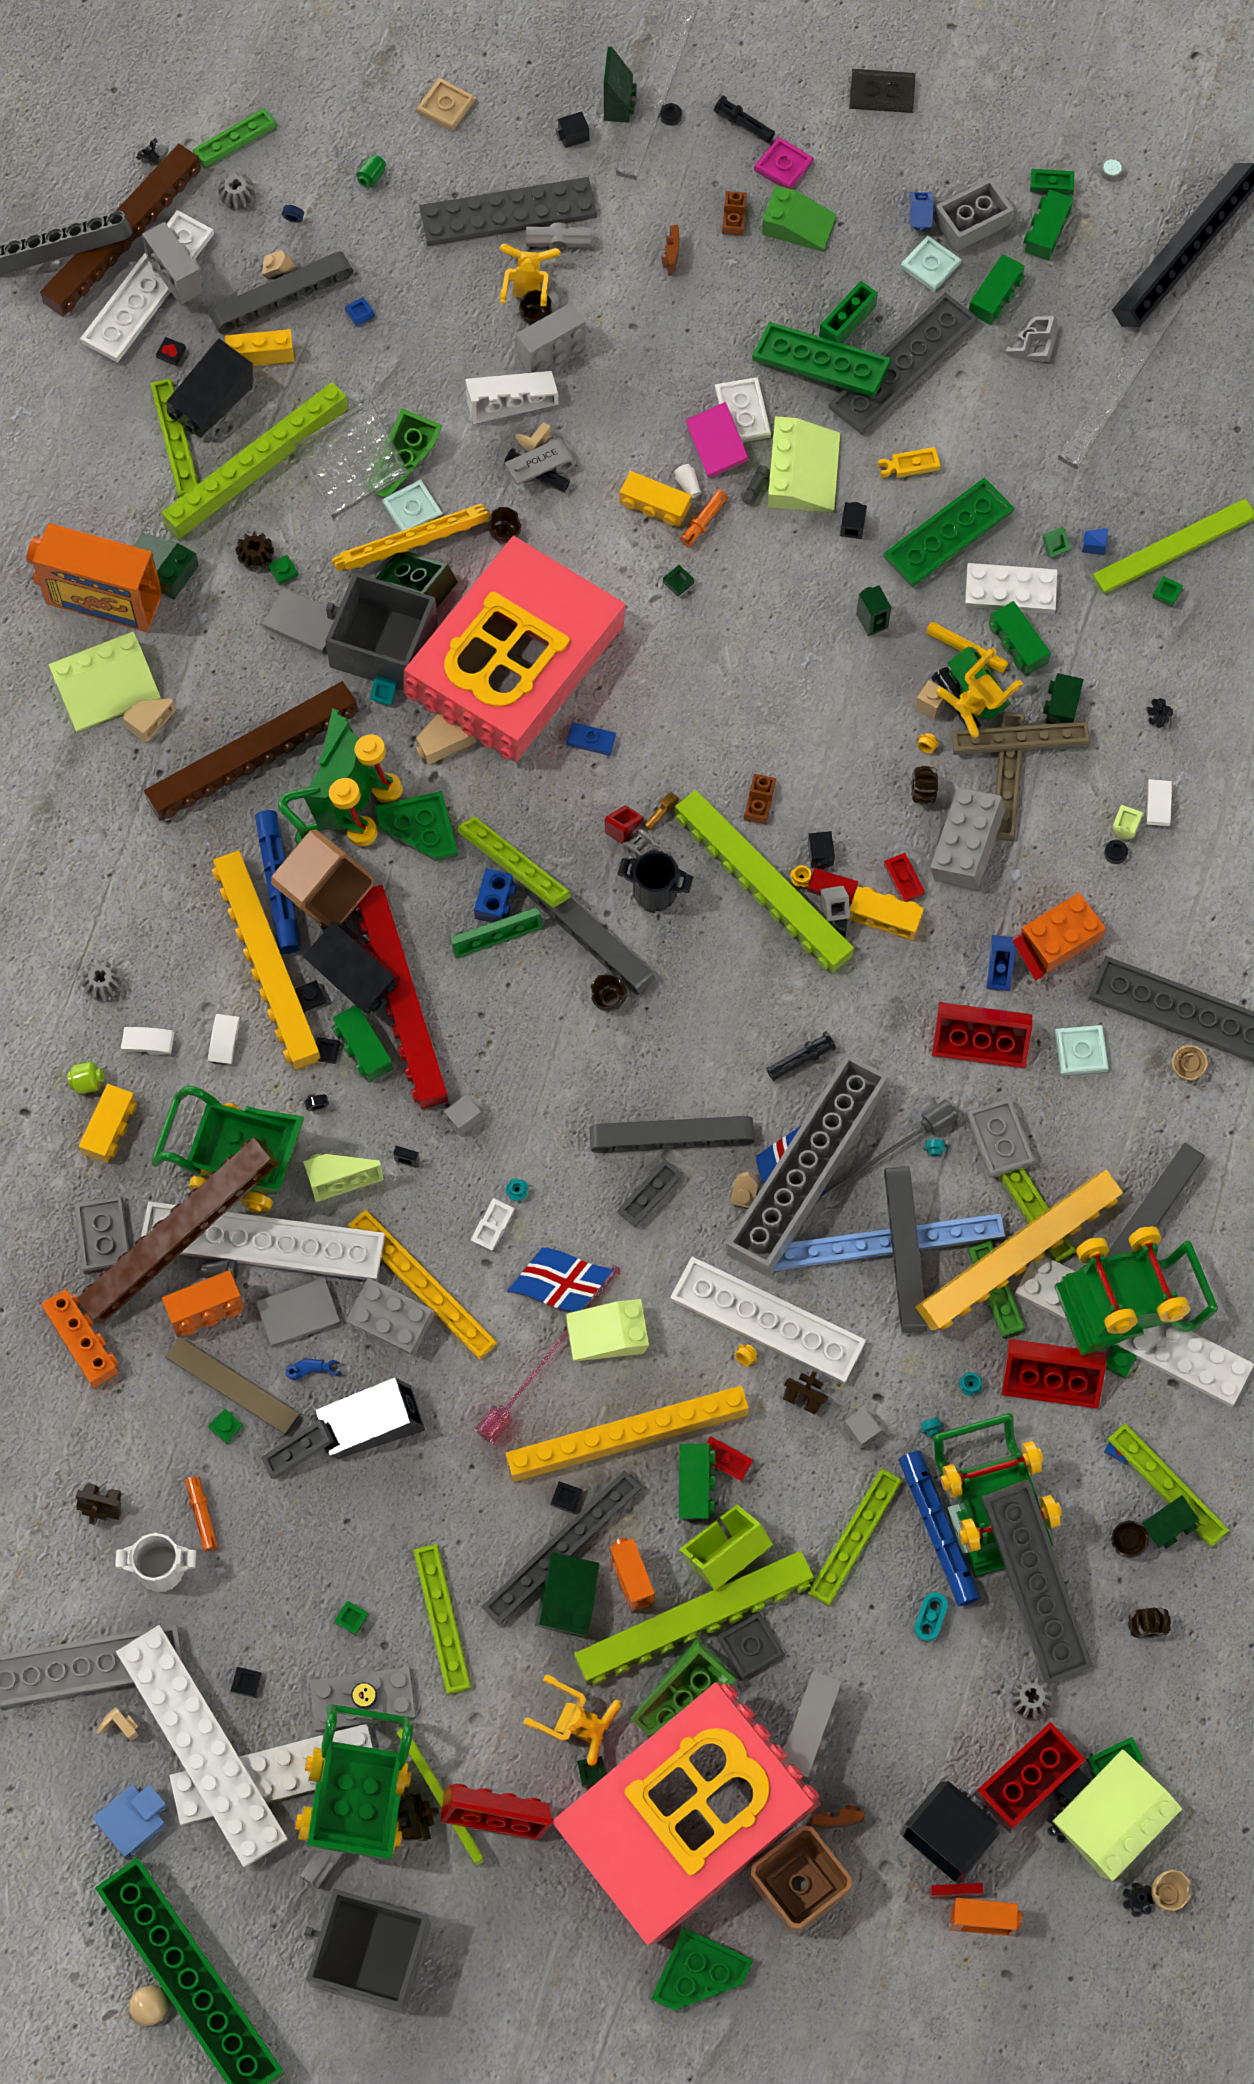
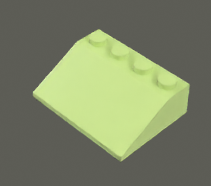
M775 416L767 508L834 513L840 442L839 432L799 418Z
M134 631L48 664L76 733L123 715L129 707H133L137 702L161 699Z
M1121 1750L1052 1822L1100 1877L1114 1881L1182 1808L1164 1787L1127 1752Z

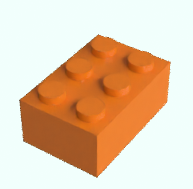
M1080 892L1021 928V932L1024 933L1043 966L1045 974L1102 940L1106 931V927Z
M230 1270L161 1297L177 1337L181 1335L183 1337L190 1336L198 1328L214 1326L219 1322L218 1320L225 1317H236L241 1314L242 1310H245Z

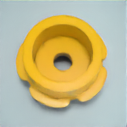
M926 733L925 735L920 734L918 736L917 747L920 751L932 754L939 747L937 738L934 735Z
M797 866L791 871V882L797 887H807L812 871L807 866Z
M743 1344L738 1345V1350L734 1353L736 1360L745 1367L756 1363V1350L749 1344L745 1346Z

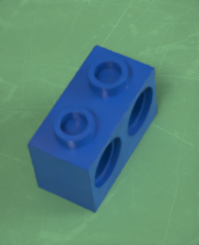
M485 869L474 908L475 919L493 923L509 916L511 904H508L510 897H514L517 885L513 883V876L511 874ZM497 884H502L505 886L504 888L499 890L494 888V886ZM490 905H497L499 907L496 910L488 909Z

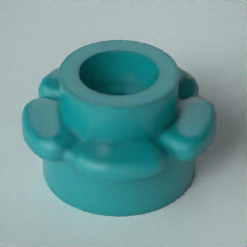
M928 1139L923 1150L927 1151L929 1156H942V1152H945L947 1147H945V1141L942 1139Z
M514 1178L506 1185L505 1192L511 1200L521 1201L529 1193L527 1190L528 1184L524 1180Z
M967 1372L963 1375V1378L959 1379V1388L962 1389L965 1395H976L982 1390V1379L975 1373ZM972 1382L973 1386H969L968 1383Z
M939 1417L932 1418L920 1423L922 1427L920 1432L926 1433L927 1437L941 1433L940 1428L944 1424H941Z

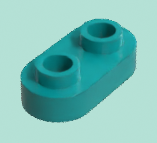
M929 1593L923 1600L914 1626L916 1637L923 1642H931L939 1634L948 1608L947 1599L941 1593ZM937 1603L939 1609L932 1610L930 1604ZM929 1626L931 1632L928 1634L924 1633L922 1627Z

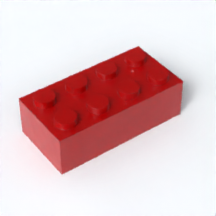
M1050 1722L978 1788L974 1795L1010 1833L1065 1782L1077 1768L1081 1767L1086 1759Z

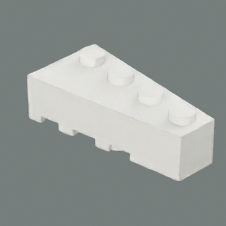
M552 371L465 379L467 404L473 424L559 405L558 391Z

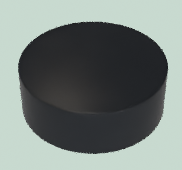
M674 103L664 105L660 111L661 121L670 126L678 124L682 118L681 108Z
M1120 840L1110 841L1104 850L1105 859L1112 864L1124 862L1128 854L1126 844Z
M847 919L837 920V931L844 938H846Z
M325 1094L312 1096L304 1101L308 1111L321 1110L329 1105L328 1097Z

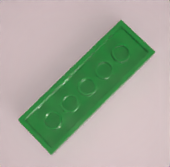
M772 322L768 323L752 354L753 361L871 397H875L891 365V358Z
M984 477L885 551L883 557L913 588L1010 515L1014 507Z

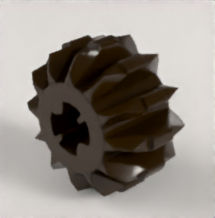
M255 531L252 533V536L245 533L244 539H238V546L235 549L238 561L244 563L246 569L252 565L255 571L259 565L265 569V562L271 563V555H274V548L270 538L266 539L264 533L257 536Z
M930 766L915 767L911 780L912 800L915 803L932 804L936 801L937 770Z
M1161 1607L1138 1609L1137 1611H1132L1128 1616V1627L1131 1636L1138 1639L1161 1637L1171 1631V1618L1168 1610Z

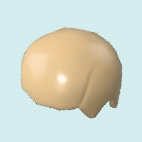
M1185 1045L1178 1048L1171 1059L1172 1069L1175 1074L1181 1079L1188 1081L1201 1077L1208 1066L1207 1055L1201 1048L1194 1045Z
M1173 1869L1159 1874L1154 1879L1151 1888L1153 1901L1160 1909L1173 1912L1182 1909L1188 1902L1187 1900L1190 1899V1880L1183 1872Z
M155 1985L143 1986L131 1997L129 2013L132 2020L141 2026L155 2025L163 2021L168 2014L170 2000L162 1988Z

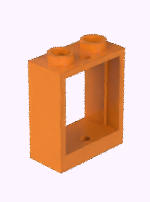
M634 1538L616 1540L613 1542V1546L610 1547V1559L631 1613L653 1605L655 1603V1593Z
M955 1898L951 1904L950 1931L1012 1936L1021 1927L1022 1911H1018V1903Z

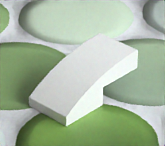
M1149 779L1147 785L1146 822L1148 825L1170 826L1172 781Z
M216 1014L208 1061L233 1063L240 1017Z
M124 1027L121 1050L124 1052H147L150 1055L171 1054L175 1032L148 1027Z
M493 1198L484 1218L480 1220L471 1241L493 1251L512 1218L515 1208Z

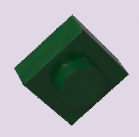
M678 565L663 577V583L676 596H680L694 584V578Z
M602 1756L598 1757L597 1763L593 1766L587 1763V1759L577 1761L582 1787L595 1785L606 1776Z

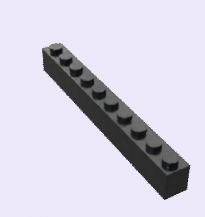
M1235 163L1114 306L1112 312L1121 327H1140L1253 193L1254 163Z

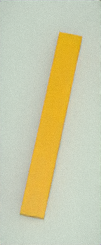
M366 1209L348 1224V1227L352 1229L385 1233L381 1261L425 1306L436 1312L435 1316L478 1360H481L497 1345V1342Z

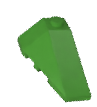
M401 408L367 491L383 498L393 494L434 447L443 425Z
M696 1639L680 1656L630 1719L650 1736L660 1730L715 1682L731 1685L736 1678L710 1649Z

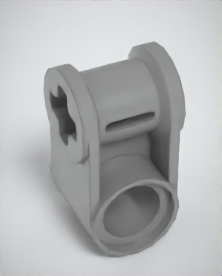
M638 829L636 831L637 834L629 842H624L622 845L627 854L632 858H639V856L649 851L664 852L663 848L642 829Z

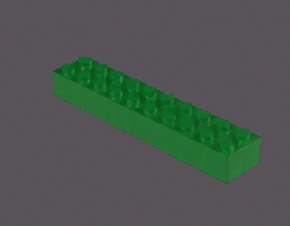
M138 1857L95 1887L227 2084H273L286 2074Z

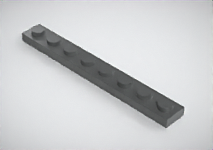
M624 1470L487 1600L481 1608L498 1626L501 1625L544 1583L551 1552L573 1556L641 1491V1486Z

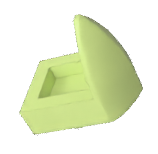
M1124 805L1120 806L1112 827L1113 832L1120 840H1129L1135 837L1143 817V812Z

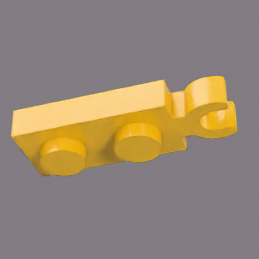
M936 447L893 454L892 461L880 459L877 466L878 468H887L880 472L881 478H887L891 473H895L896 477L900 478L938 471L941 465Z

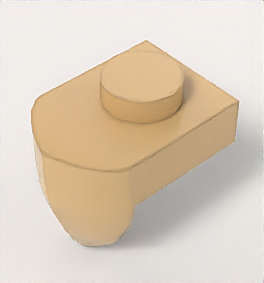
M282 250L264 256L262 275L267 279L297 270L293 259Z
M543 422L531 438L523 434H516L515 437L520 445L529 452L552 439L551 426Z
M743 1172L736 1176L730 1204L746 1208L751 1206L756 1198L759 1185L758 1178L753 1173Z
M116 1707L104 1717L97 1730L99 1735L116 1724L131 1742L139 1736L135 1731L138 1725L129 1715L124 1718Z

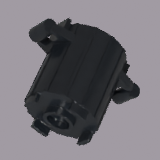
M649 851L639 856V858H622L617 875L633 883V897L639 906L651 913L662 911L671 906L677 898V893H689L694 878L692 875L679 869L673 857L663 851ZM632 864L629 875L627 874L629 865ZM684 877L682 886L680 888L678 887L680 878Z

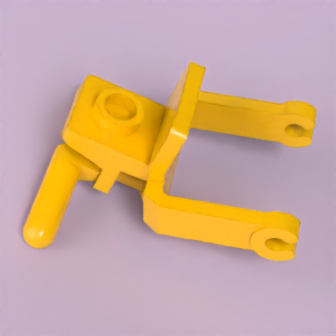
M502 244L500 250L518 259V267L516 269L509 268L505 271L503 288L500 293V303H506L509 281L513 280V297L522 298L528 291H540L541 283H543L540 306L546 307L549 275L547 272L540 271V262L560 256V250L554 248L540 253L521 252L507 244Z
M994 647L992 649L989 648L983 654V657L965 674V681L969 684V690L959 696L960 699L943 687H939L936 690L938 696L961 713L970 736L973 738L979 736V731L972 714L975 716L980 715L985 707L988 709L999 708L1014 692L1023 686L1021 680H1016L1003 692L989 674L975 679V674L997 653Z
M545 1675L543 1682L576 1698L578 1702L577 1704L566 1703L554 1730L528 1717L525 1718L523 1724L529 1728L537 1729L558 1741L567 1740L570 1734H573L583 1741L591 1743L587 1763L591 1766L595 1765L601 1742L604 1738L602 1734L604 1730L607 1731L610 1723L622 1708V1702L620 1700L613 1701L600 1720L598 1715L588 1713L583 1708L586 1702L584 1694L559 1682L550 1675Z

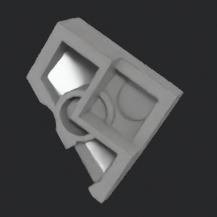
M1033 317L1028 323L1027 328L1018 334V341L1012 348L1009 346L1006 348V354L1029 361H1050L1059 329L1055 317Z

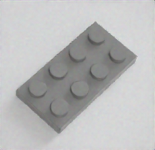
M410 1667L310 1680L315 1732L325 1731L327 1720L326 1708L329 1704L358 1708L352 1701L351 1693L353 1688L362 1682L373 1685L377 1692L375 1704L371 1708L364 1710L406 1716L411 1719L416 1718ZM337 1714L335 1729L385 1722Z

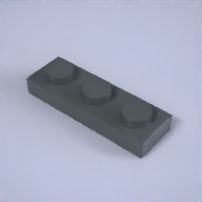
M664 1159L622 1204L617 1213L636 1228L683 1177V1174Z
M319 1419L263 1455L261 1459L270 1478L277 1479L333 1443L334 1440L324 1420Z

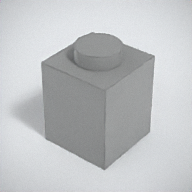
M844 886L820 889L822 911L827 921L850 918L849 896Z
M465 1095L444 1111V1117L460 1137L482 1120V1107L474 1098L471 1100Z
M865 1407L859 1411L856 1408L845 1416L846 1420H844L843 1427L860 1450L880 1437L882 1430Z

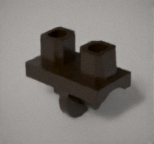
M814 1370L810 1376L801 1373L799 1380L806 1382V1385L791 1378L787 1379L784 1384L786 1389L783 1400L795 1405L801 1393L809 1397L803 1409L812 1414L818 1412L822 1404L827 1402L829 1396L811 1388L814 1386L821 1390L824 1384L816 1380L818 1372Z
M87 1483L82 1491H77L76 1509L81 1510L82 1515L89 1516V1524L95 1525L98 1519L106 1521L107 1517L119 1520L121 1516L120 1491L111 1489L108 1490L106 1497L98 1495L99 1487Z
M413 1793L404 1795L405 1799L399 1803L398 1816L401 1818L409 1816L411 1824L401 1827L403 1839L407 1841L430 1840L429 1827L435 1825L433 1816L439 1814L438 1808H430L429 1800L422 1801L420 1794L413 1795Z

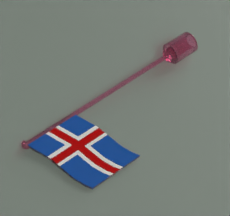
M541 1248L507 1292L528 1296L552 1308L572 1313L590 1308L614 1276L620 1274V1268L614 1266L610 1269L590 1264L559 1250ZM568 1328L505 1407L502 1405L499 1407L493 1406L477 1425L475 1430L482 1438L494 1444L512 1422L511 1412L509 1411L510 1407L568 1336Z

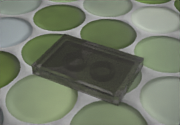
M852 69L849 109L913 113L916 73Z

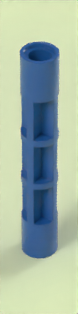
M265 810L255 815L275 933L279 952L281 954H291L301 950V941L294 903L271 884V876L285 860L277 812Z
M915 1451L906 1454L898 1461L943 1567L957 1606L961 1607L980 1599L981 1596L970 1574V1569L962 1554L932 1477L929 1474V1469L922 1452Z

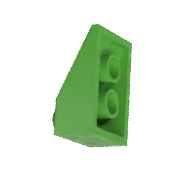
M775 185L763 218L762 235L824 252L836 219V214L796 190Z

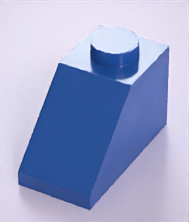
M910 192L909 222L910 227H914L915 230L923 231L927 230V227H932L934 201L931 192Z
M992 935L987 989L1010 991L1016 949L1012 941L1014 937Z

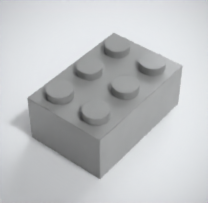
M989 178L937 204L934 221L955 251L958 252L1011 225L1014 209L992 178Z
M163 222L144 232L142 237L146 257L178 303L182 305L202 294L201 284L203 279L199 274L201 267L195 259L192 260L190 258L186 245L184 243L180 244L176 231L173 228H169Z
M572 303L565 305L516 333L517 358L528 373L543 372L551 364L561 362L567 355L580 351L586 345V321Z
M367 1278L346 1321L415 1356L436 1312L385 1285Z

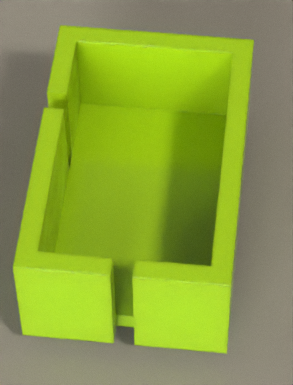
M738 1504L720 1517L731 1536L729 1540L719 1523L715 1521L679 1549L691 1570L714 1590L723 1586L730 1578L743 1570L749 1563L773 1545L762 1525Z

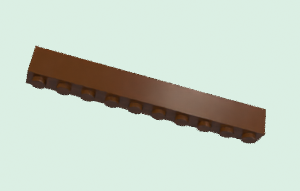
M178 143L116 210L124 212L133 230L131 236L119 242L75 254L40 291L43 304L62 317L68 311H72L80 298L88 294L94 283L102 279L107 269L116 264L120 255L129 250L133 241L137 237L142 236L146 227L151 222L156 221L159 213L172 203L173 198L186 188L187 183L199 174L201 169L199 156Z
M341 681L145 789L146 800L159 821L169 819L177 811L193 806L197 800L213 795L217 789L224 785L233 784L237 778L244 774L253 773L262 764L271 763L282 753L291 752L300 743L311 741L320 732L328 731L332 708L339 710L341 716L347 718V720L352 718L358 712L357 702L345 683Z
M256 1138L247 1140L241 1146L240 1151L228 1157L218 1171L209 1174L206 1181L200 1187L193 1189L185 1201L174 1206L164 1220L158 1221L153 1226L152 1231L146 1236L139 1238L130 1251L120 1255L117 1262L111 1268L105 1269L97 1281L83 1289L82 1294L77 1299L92 1320L101 1323L106 1322L280 1164L263 1141Z

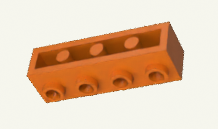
M64 1289L41 1303L45 1313L93 1389L119 1374L115 1367L119 1364L112 1352L107 1354L103 1346L106 1345L104 1339L99 1332L94 1334L91 1326L94 1324L87 1312L83 1315L78 1307L82 1305L75 1293L70 1295L67 1289Z

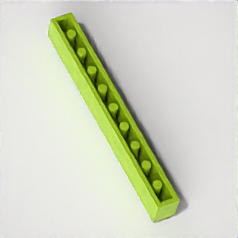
M333 382L329 383L163 510L161 514L164 526L178 540L346 412L348 410L346 395Z
M696 789L675 806V819L682 827L686 826L691 831L690 834L693 839L698 843L701 842L706 847L708 854L714 859L717 858L722 863L724 870L728 874H733L737 878L739 885L744 890L748 889L753 894L755 901L760 906L764 905L769 910L770 916L776 922L780 921L785 926L786 932L792 938L796 937L801 942L802 948L808 954L812 953L824 970L828 969L833 974L853 957L854 947Z
M798 1551L723 1585L717 1590H712L575 1652V1661L586 1685L591 1683L593 1686L601 1684L607 1680L606 1676L610 1674L620 1675L625 1673L632 1664L637 1662L639 1665L647 1663L653 1659L652 1655L659 1652L662 1655L669 1653L675 1649L674 1645L684 1642V1644L691 1643L698 1638L697 1635L705 1631L707 1634L713 1633L721 1628L720 1624L727 1621L730 1624L737 1622L743 1618L742 1614L749 1611H752V1613L759 1612L766 1607V1603L773 1600L775 1603H778L788 1598V1593L795 1590L797 1593L807 1590L811 1587L810 1583H813L814 1576L802 1551Z

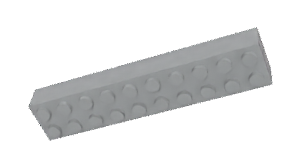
M846 1055L726 1243L728 1256L767 1277L770 1276L888 1089V1075Z

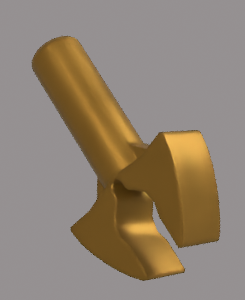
M668 793L660 801L661 806L644 824L646 829L652 830L668 811H673L679 801V798L674 793Z

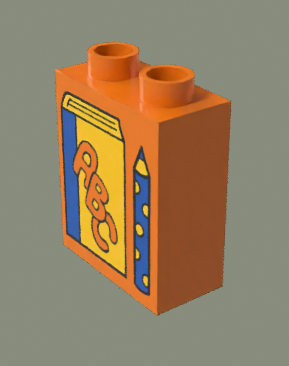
M48 523L42 538L36 536L32 538L27 551V562L34 565V584L40 585L47 605L148 632L162 597L152 551Z

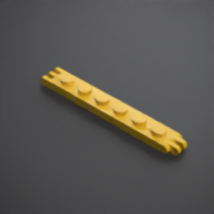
M477 504L341 552L339 556L334 557L331 562L337 571L351 570L356 567L361 568L370 562L384 560L396 553H404L410 548L426 545L430 541L439 538H446L458 531L469 530L473 526L487 522L491 514L483 504Z

